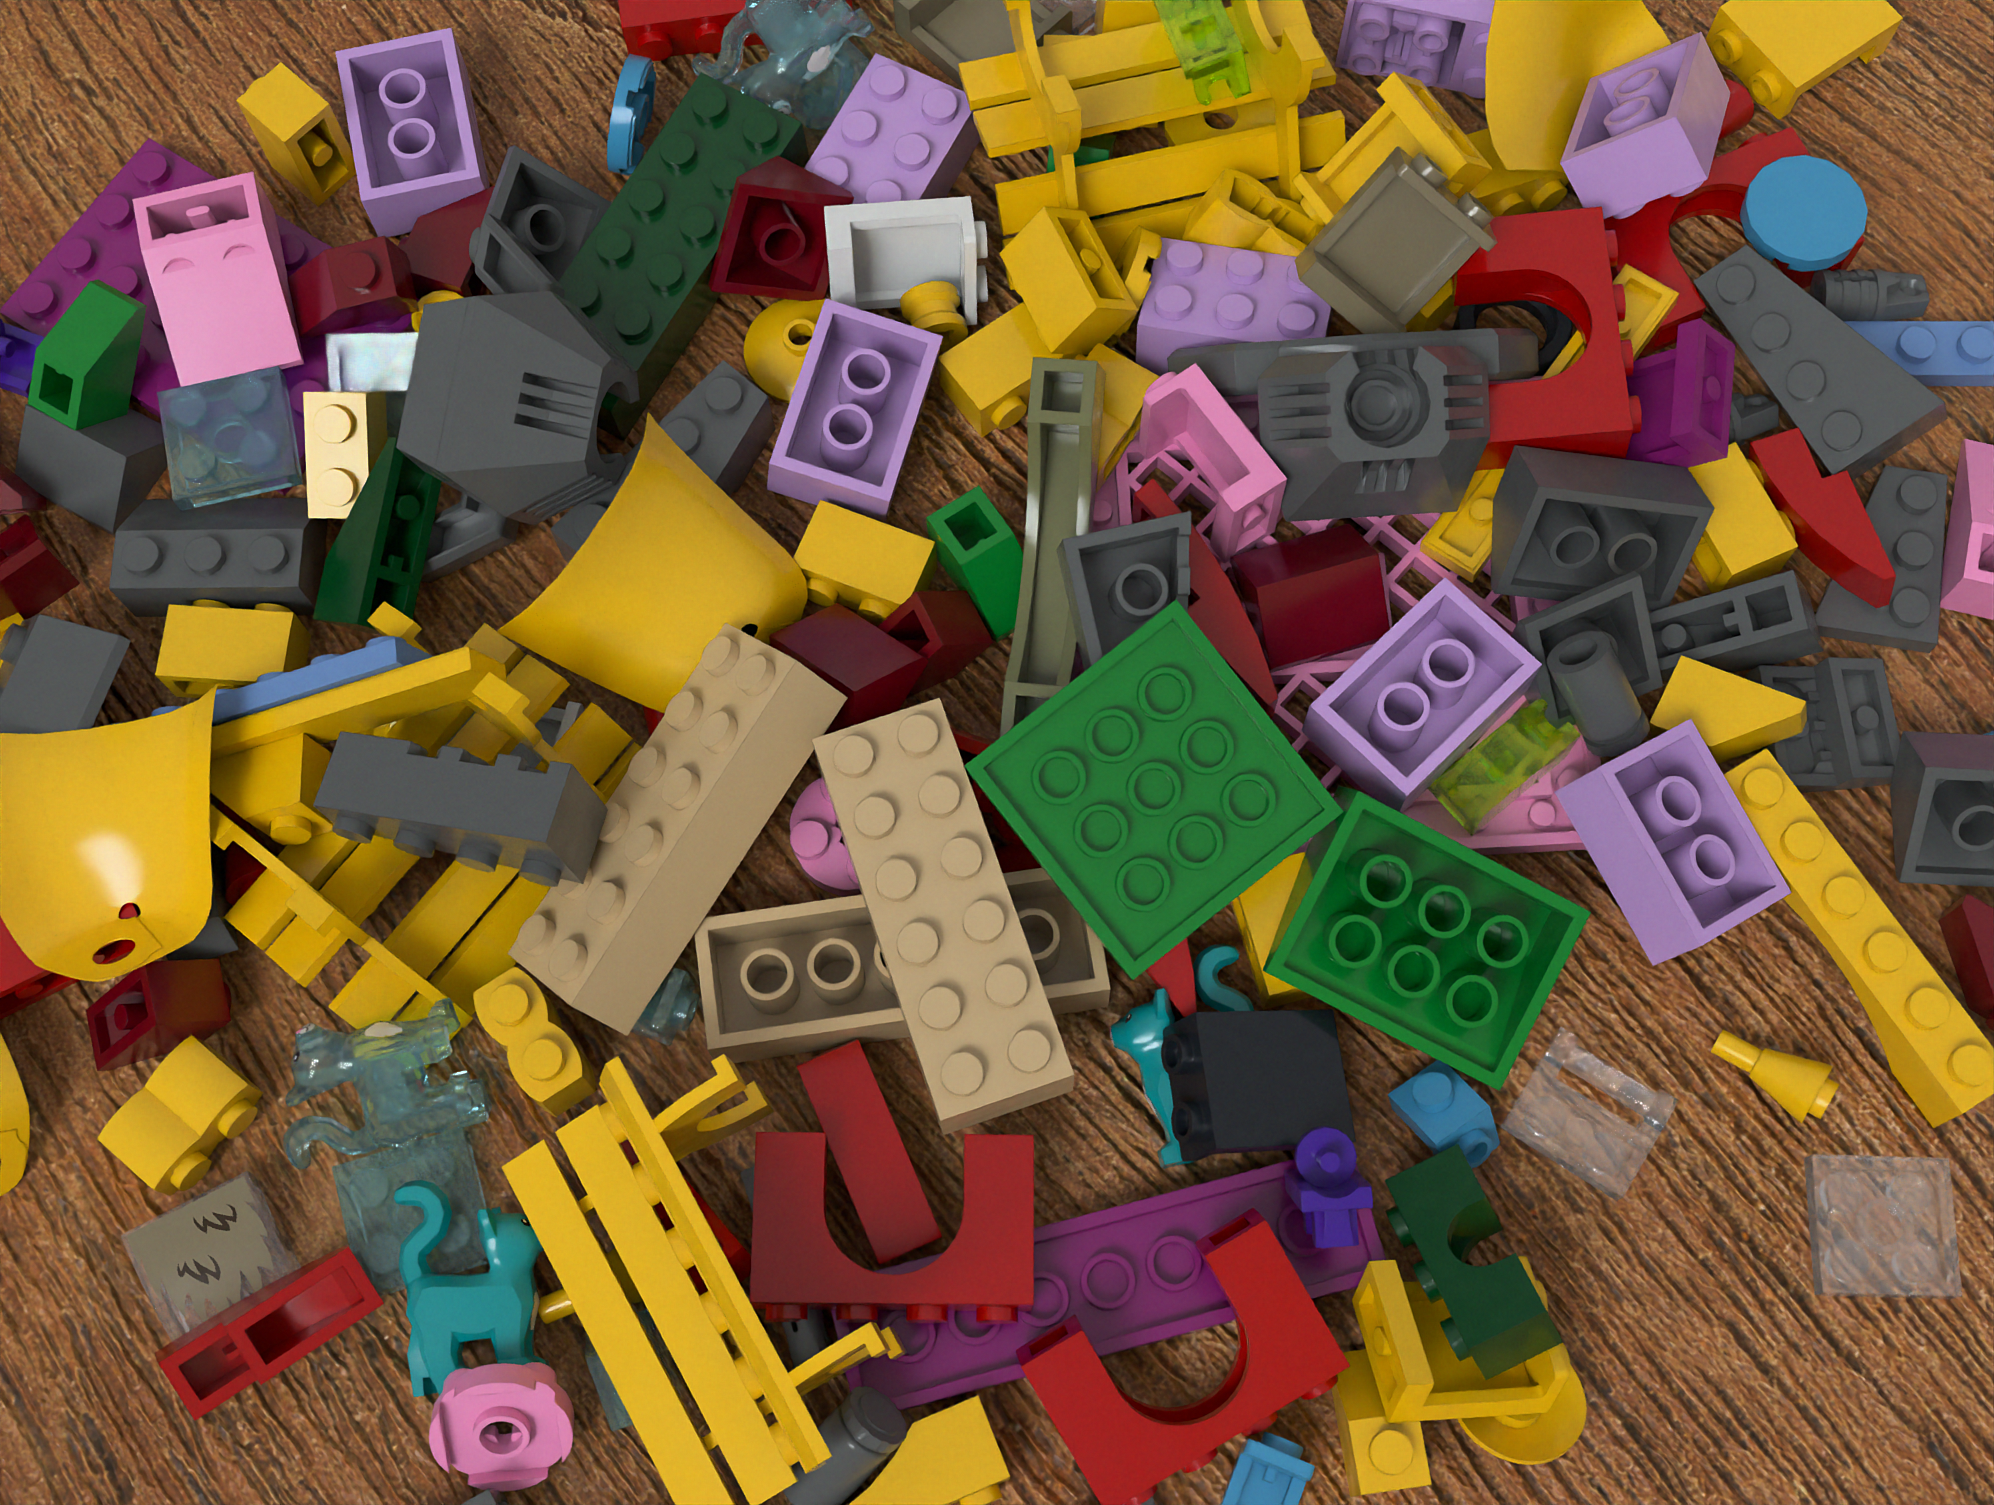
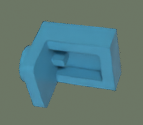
M1436 1060L1388 1094L1392 1110L1432 1150L1433 1155L1459 1144L1472 1169L1482 1164L1490 1153L1499 1146L1500 1141L1490 1106L1449 1065L1439 1060Z
M1268 1432L1263 1433L1261 1442L1248 1438L1241 1445L1220 1505H1298L1306 1482L1312 1478L1315 1466L1300 1460L1304 1448L1287 1439Z

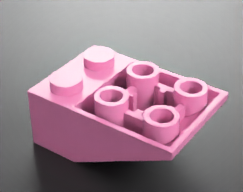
M253 171L132 199L142 256L178 379L184 392L304 364L275 210Z
M1964 439L1961 442L1942 564L1940 608L1994 620V445Z

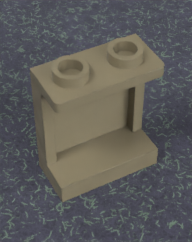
M893 0L896 33L962 88L959 63L1016 52L1009 14L1002 0ZM1030 0L1032 24L1037 47L1043 46L1044 35H1072L1073 11L1065 4H1061L1056 10L1050 12L1037 0Z
M1397 146L1295 259L1298 277L1302 283L1364 334L1407 332L1405 325L1480 246L1489 252L1498 243L1489 225L1494 216L1472 194L1466 192L1459 199L1446 188L1443 183L1447 180L1448 176L1427 155L1419 152L1413 159Z

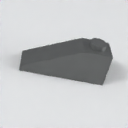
M1794 570L1649 612L1662 681L1670 680L1681 655L1730 673L1752 670L1759 665L1772 666L1824 651L1810 595Z

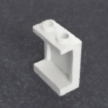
M971 196L824 206L831 300L861 310L900 307L902 295L910 288L926 282L945 281L957 287L966 325H977V303L988 301L985 265L977 266V259L988 257L985 221H974Z

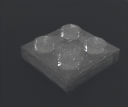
M1812 1154L1804 1158L1814 1295L1955 1299L1962 1297L1949 1158Z

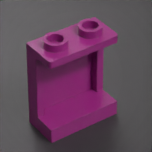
M1699 318L1678 325L1676 348L1635 360L1632 377H1626L1628 395L1639 396L1642 426L1640 433L1632 434L1626 458L1619 459L1689 468L1727 458L1735 344Z

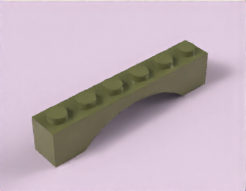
M1033 357L1027 419L1028 485L1024 554L1016 623L1004 681L1000 737L1080 675L1081 655L1056 549L1062 539L1092 533L1106 373L1098 361Z

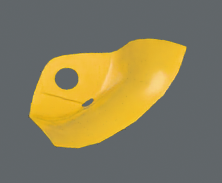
M1495 0L1486 46L1485 114L1492 146L1506 170L1565 173L1560 162L1590 78L1671 45L1666 34L1642 0Z
M648 412L644 439L632 469L587 540L559 576L524 611L501 627L497 633L602 687L641 705L665 713L671 699L681 691L697 667L705 647L711 640L716 638L725 623L739 630L747 624H754L758 627L754 638L769 645L770 634L801 620L808 599L807 582L799 565L790 554L719 488L676 445Z
M218 684L212 687L199 700L169 713L135 721L90 729L42 734L0 733V916L16 943L36 966L74 979L92 982L105 981L131 972L192 942L206 925L211 910L213 890L210 843V760L214 700ZM128 902L134 903L140 908L141 914L137 918L136 916L129 919L119 918L121 907ZM118 940H131L135 942L134 950L127 957L117 962L102 965L96 964L93 961L94 954L109 943Z

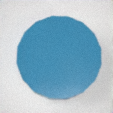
M629 54L621 70L611 112L607 143V165L610 172L631 176L643 158L645 147L639 142L642 140L645 128L648 127V122H651L656 89V72L654 71V63L651 58Z
M1800 155L1780 158L1759 171L1746 190L1741 206L1740 219L1745 237L1758 254L1771 262L1776 258L1781 262L1788 263L1787 269L1806 272L1827 269L1847 257L1865 231L1868 209L1862 189L1848 172L1828 160Z

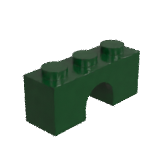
M1459 1144L1384 1180L1396 1203V1206L1385 1211L1404 1248L1416 1243L1423 1260L1413 1264V1270L1431 1304L1443 1298L1451 1317L1441 1321L1440 1325L1459 1361L1472 1356L1484 1378L1488 1380L1563 1343L1516 1253L1487 1266L1466 1264L1467 1257L1474 1246L1504 1229Z

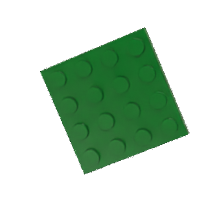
M1177 599L964 766L966 772L1131 980H1134L1344 812Z

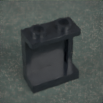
M1333 1009L1194 1012L1163 1029L1161 1059L1170 1080L1174 1107L1171 1124L1173 1134L1179 1141L1181 1158L1184 1162L1198 1161L1214 1154L1295 1150L1303 1134L1311 1128L1322 1125L1335 1127L1344 1132L1352 1143L1356 1142Z

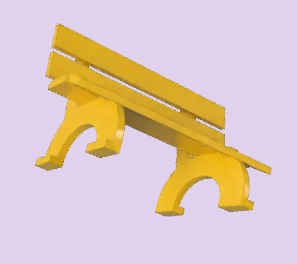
M1002 0L1009 14L1016 52L958 64L959 75L970 111L977 110L973 111V120L988 158L1014 155L1026 150L1049 145L1053 148L1054 172L995 184L1000 229L1003 236L1019 233L1044 206L1086 211L1088 217L1207 192L1225 169L1243 172L1256 180L1279 176L1278 180L1262 184L1277 198L1288 199L1300 204L1304 196L1292 180L1303 170L1325 166L1346 144L1345 117L1341 110L1298 119V105L1306 100L1311 89L1336 84V73L1312 33V26L1302 0H1231L1232 6L1040 47H1037L1034 35L1030 0ZM1273 98L1275 102L1276 124L1075 167L1073 153L1078 150L1082 138L1120 130H1131L1143 125L1176 118H1187L1199 113L1236 105H1248L1252 102ZM1203 196L1090 221L1114 264L1124 243L1132 231L1139 225L1159 234L1162 238L1182 240L1189 213ZM1014 237L1002 240L1003 249ZM1006 268L1007 283L1010 290H1013L1011 275Z
M385 601L367 619L382 636L403 638L407 644L430 654L414 640V637L422 628L415 621ZM486 623L479 628L464 647L473 648L504 664L506 675L513 669L507 676V683L491 672H488L472 690L475 697L398 720L384 736L385 738L412 741L428 751L427 757H435L438 749L448 743L447 746L463 748L470 754L486 761L490 766L495 765L498 754L510 755L520 742L541 760L535 769L545 774L547 773L550 761L572 764L604 805L627 773L634 755L642 749L641 746L634 742L595 787L593 784L633 738L600 707L591 702L557 743L551 747L542 739V734L535 727V724L551 709L553 703L570 684L564 677L528 654L521 660L525 654L519 647L503 635L497 633L496 630ZM210 803V840L223 850L232 841H235L267 867L223 918L256 946L265 951L275 963L305 988L322 968L329 964L336 952L348 939H351L368 951L372 956L328 1005L332 1011L363 1035H365L364 1032L376 1023H389L417 990L419 993L392 1023V1025L401 1027L402 1032L395 1033L392 1036L385 1035L380 1037L376 1044L418 1077L423 1074L462 1027L466 1028L474 1019L472 1015L476 1010L473 992L508 971L517 963L507 953L517 940L518 933L524 922L534 914L551 888L526 880L519 875L434 976L427 981L426 978L520 869L497 864L495 872H484L465 866L455 859L381 944L361 928L360 925L376 910L383 898L410 867L421 858L420 856L396 848L393 845L394 840L373 835L371 843H360L341 837L333 831L311 837L308 842L303 844L287 845L278 856H275ZM366 1036L371 1041L376 1038L375 1036Z
M723 1054L711 1061L718 1075L678 1099L652 1120L619 1056L605 1063L599 1078L601 1081L599 1085L608 1101L602 1105H595L555 1131L588 1194L579 1201L577 1200L550 1146L544 1139L503 1165L502 1169L674 1504L736 1505L710 1455V1452L720 1447L749 1504L760 1505L799 1481L791 1467L792 1465L800 1462L804 1472L807 1474L827 1464L826 1460L832 1457L801 1396L871 1357L878 1358L887 1353L890 1359L895 1360L907 1353L893 1327H887L880 1331L876 1323L869 1322L817 1353L789 1373L787 1372L676 1165V1162L688 1154L721 1141L775 1112L762 1087L755 1081L746 1085L734 1062ZM741 1091L745 1092L748 1100L723 1113L704 1118L710 1111ZM627 1139L639 1159V1162L633 1166L620 1144ZM662 1202L674 1225L668 1231H666L654 1208V1205ZM595 1214L599 1215L711 1430L709 1434L702 1438L588 1221ZM694 1265L708 1289L702 1295H700L687 1270ZM727 1330H730L743 1355L736 1360L721 1335ZM764 1395L766 1399L757 1403L756 1399ZM774 1414L778 1422L770 1426L766 1418Z

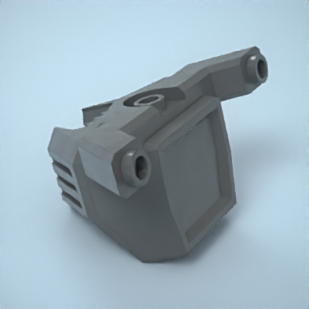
M489 213L484 217L482 226L477 227L471 235L469 255L474 263L476 275L494 295L473 296L424 304L396 448L423 471L462 492L460 503L436 514L434 517L421 581L432 583L515 542L519 522L536 525L615 485L627 461H625L621 453H598L596 429L600 407L607 392L630 404L640 399L637 371L577 305L564 299L565 289L501 220Z
M1519 328L1378 333L1235 343L1178 349L1167 358L1168 372H1175L1176 374L1181 373L1196 363L1222 397L1258 394L1260 445L1287 478L1281 503V509L1286 522L1457 512L1490 438L1488 381L1530 379L1539 371L1538 335L1530 329Z

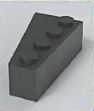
M1748 245L1743 246L1693 281L1707 308L1732 343L1735 344L1737 350L1775 403L1778 404V407L1793 428L1799 427L1809 450L1828 476L1847 470L1853 481L1948 419L1946 404L1941 398Z
M724 360L658 423L676 445L729 497L733 492H738L775 431L768 396ZM643 439L624 456L627 464L615 485L574 505L550 529L563 559L568 563L587 540L597 522L610 506L632 469Z
M1191 511L1062 539L1056 551L1084 671L1176 599L1188 613Z
M340 731L313 804L317 810L333 823L332 831L337 835L360 843H371L373 835L394 840L393 845L396 848L425 858H432L435 850L456 854L455 859L459 863L484 872H495L497 864L520 869L518 874L524 879L549 887H557L560 879L584 884L608 809L572 764L550 761L547 773L545 774L540 770L527 766L528 761L520 756L498 754L495 765L490 766L486 761L470 754L463 748L441 746L434 758L427 757L428 751L412 741Z

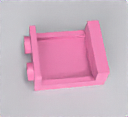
M1196 363L1179 374L1168 372L1156 379L1148 387L1143 397L1138 450L1145 459H1149L1172 444L1177 445L1217 495L1218 501L1210 546L1225 564L1230 561L1231 556L1241 554L1275 532L1287 478Z

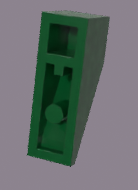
M397 437L388 438L326 557L313 616L315 620L361 632L380 634L367 619L384 601L413 620L442 481L423 471L397 449Z

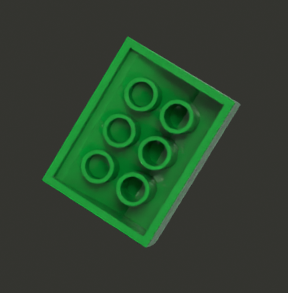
M1338 786L1333 799L1344 812L1312 837L1263 971L1500 1091L1591 911L1358 790Z

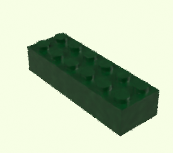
M702 72L558 282L565 289L564 299L577 305L637 371L639 401L630 404L607 392L598 414L597 427L625 441L722 294L721 292H712L708 283L736 178L777 155L802 168H805L810 160L802 122Z

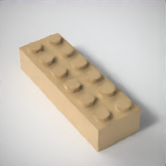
M725 623L716 638L711 640L705 647L697 667L681 691L671 699L666 707L664 717L644 747L634 755L627 773L605 804L608 811L584 884L560 879L557 887H551L534 914L520 928L517 940L507 954L567 1004L628 1036L813 752L812 739L824 735L848 697L797 660Z
M940 698L812 739L818 766L942 1134L946 1135L1073 1091L1074 1072Z
M1043 868L1003 873L1053 1015L1108 1007L1111 989L1103 944ZM862 894L705 917L694 933L707 1049L713 1059L725 1054L734 1063L832 1049L858 1038L860 1044L910 1037Z

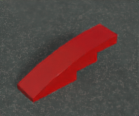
M1151 479L1134 493L1132 520L1134 523L1182 513L1154 479ZM1191 523V535L1189 536L1190 595L1188 596V614L1272 720L1278 695L1258 636L1229 578Z

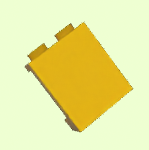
M1730 0L1719 7L1705 40L1716 60L1722 65L1728 66L1749 89L1752 98L1758 104L1765 106L1780 120L1791 112L1797 98L1802 93L1858 56L1867 64L1883 54L1903 17L1886 0Z
M1393 71L1376 89L1385 100V103L1319 172L1311 174L1301 171L1292 182L1304 196L1300 201L1304 211L1316 223L1325 227L1397 146L1413 159L1419 152L1432 159L1448 176L1443 185L1459 199L1466 192L1470 193L1493 169L1421 80Z
M1518 1256L1544 1307L1548 1311L1547 1295L1543 1284L1539 1280H1535L1528 1258L1526 1256ZM1396 1260L1368 1262L1352 1298V1303L1388 1423L1548 1413L1570 1374V1360L1564 1343L1486 1380L1472 1356L1459 1361L1440 1325L1441 1321L1451 1317L1443 1298L1431 1304L1419 1281L1403 1282Z

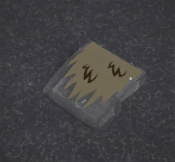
M248 1171L120 1235L143 1288L171 1341H174L245 1297L301 1268L289 1238L282 1236L279 1232L256 1176Z

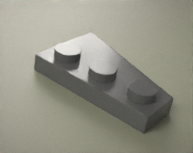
M1885 465L1872 486L1864 503V508L1896 574L1889 605L1876 609L1844 589L1832 578H1829L1825 586L1826 590L1814 612L1820 636L1930 653L1938 645L1948 475Z

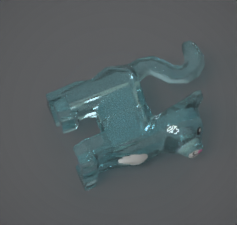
M746 0L743 9L732 18L724 29L721 54L717 61L712 64L705 56L697 54L692 59L691 66L696 78L702 72L790 116L802 86L826 70L842 44L852 35L865 38L875 30V27L863 9L859 8L854 11L845 0ZM756 33L770 53L768 59L736 73L742 64L745 39L749 34Z
M451 998L436 1001L428 1014V1018L377 1021L348 1034L327 1030L316 1024L309 1023L295 1033V1050L291 1060L295 1086L285 1097L287 1107L301 1104L345 1081H351L360 1099L365 1126L358 1131H354L332 1117L306 1116L293 1122L283 1137V1149L291 1165L298 1169L308 1168L311 1165L309 1144L313 1140H322L346 1155L368 1154L379 1148L407 1147L422 1135L428 1133H450L488 1121L492 1105L482 1078L471 1080L468 1071L465 1070L451 1074L447 1084L432 1087L425 1065L431 1063H438L452 1054L453 1048L449 1034L459 1028L460 1022Z

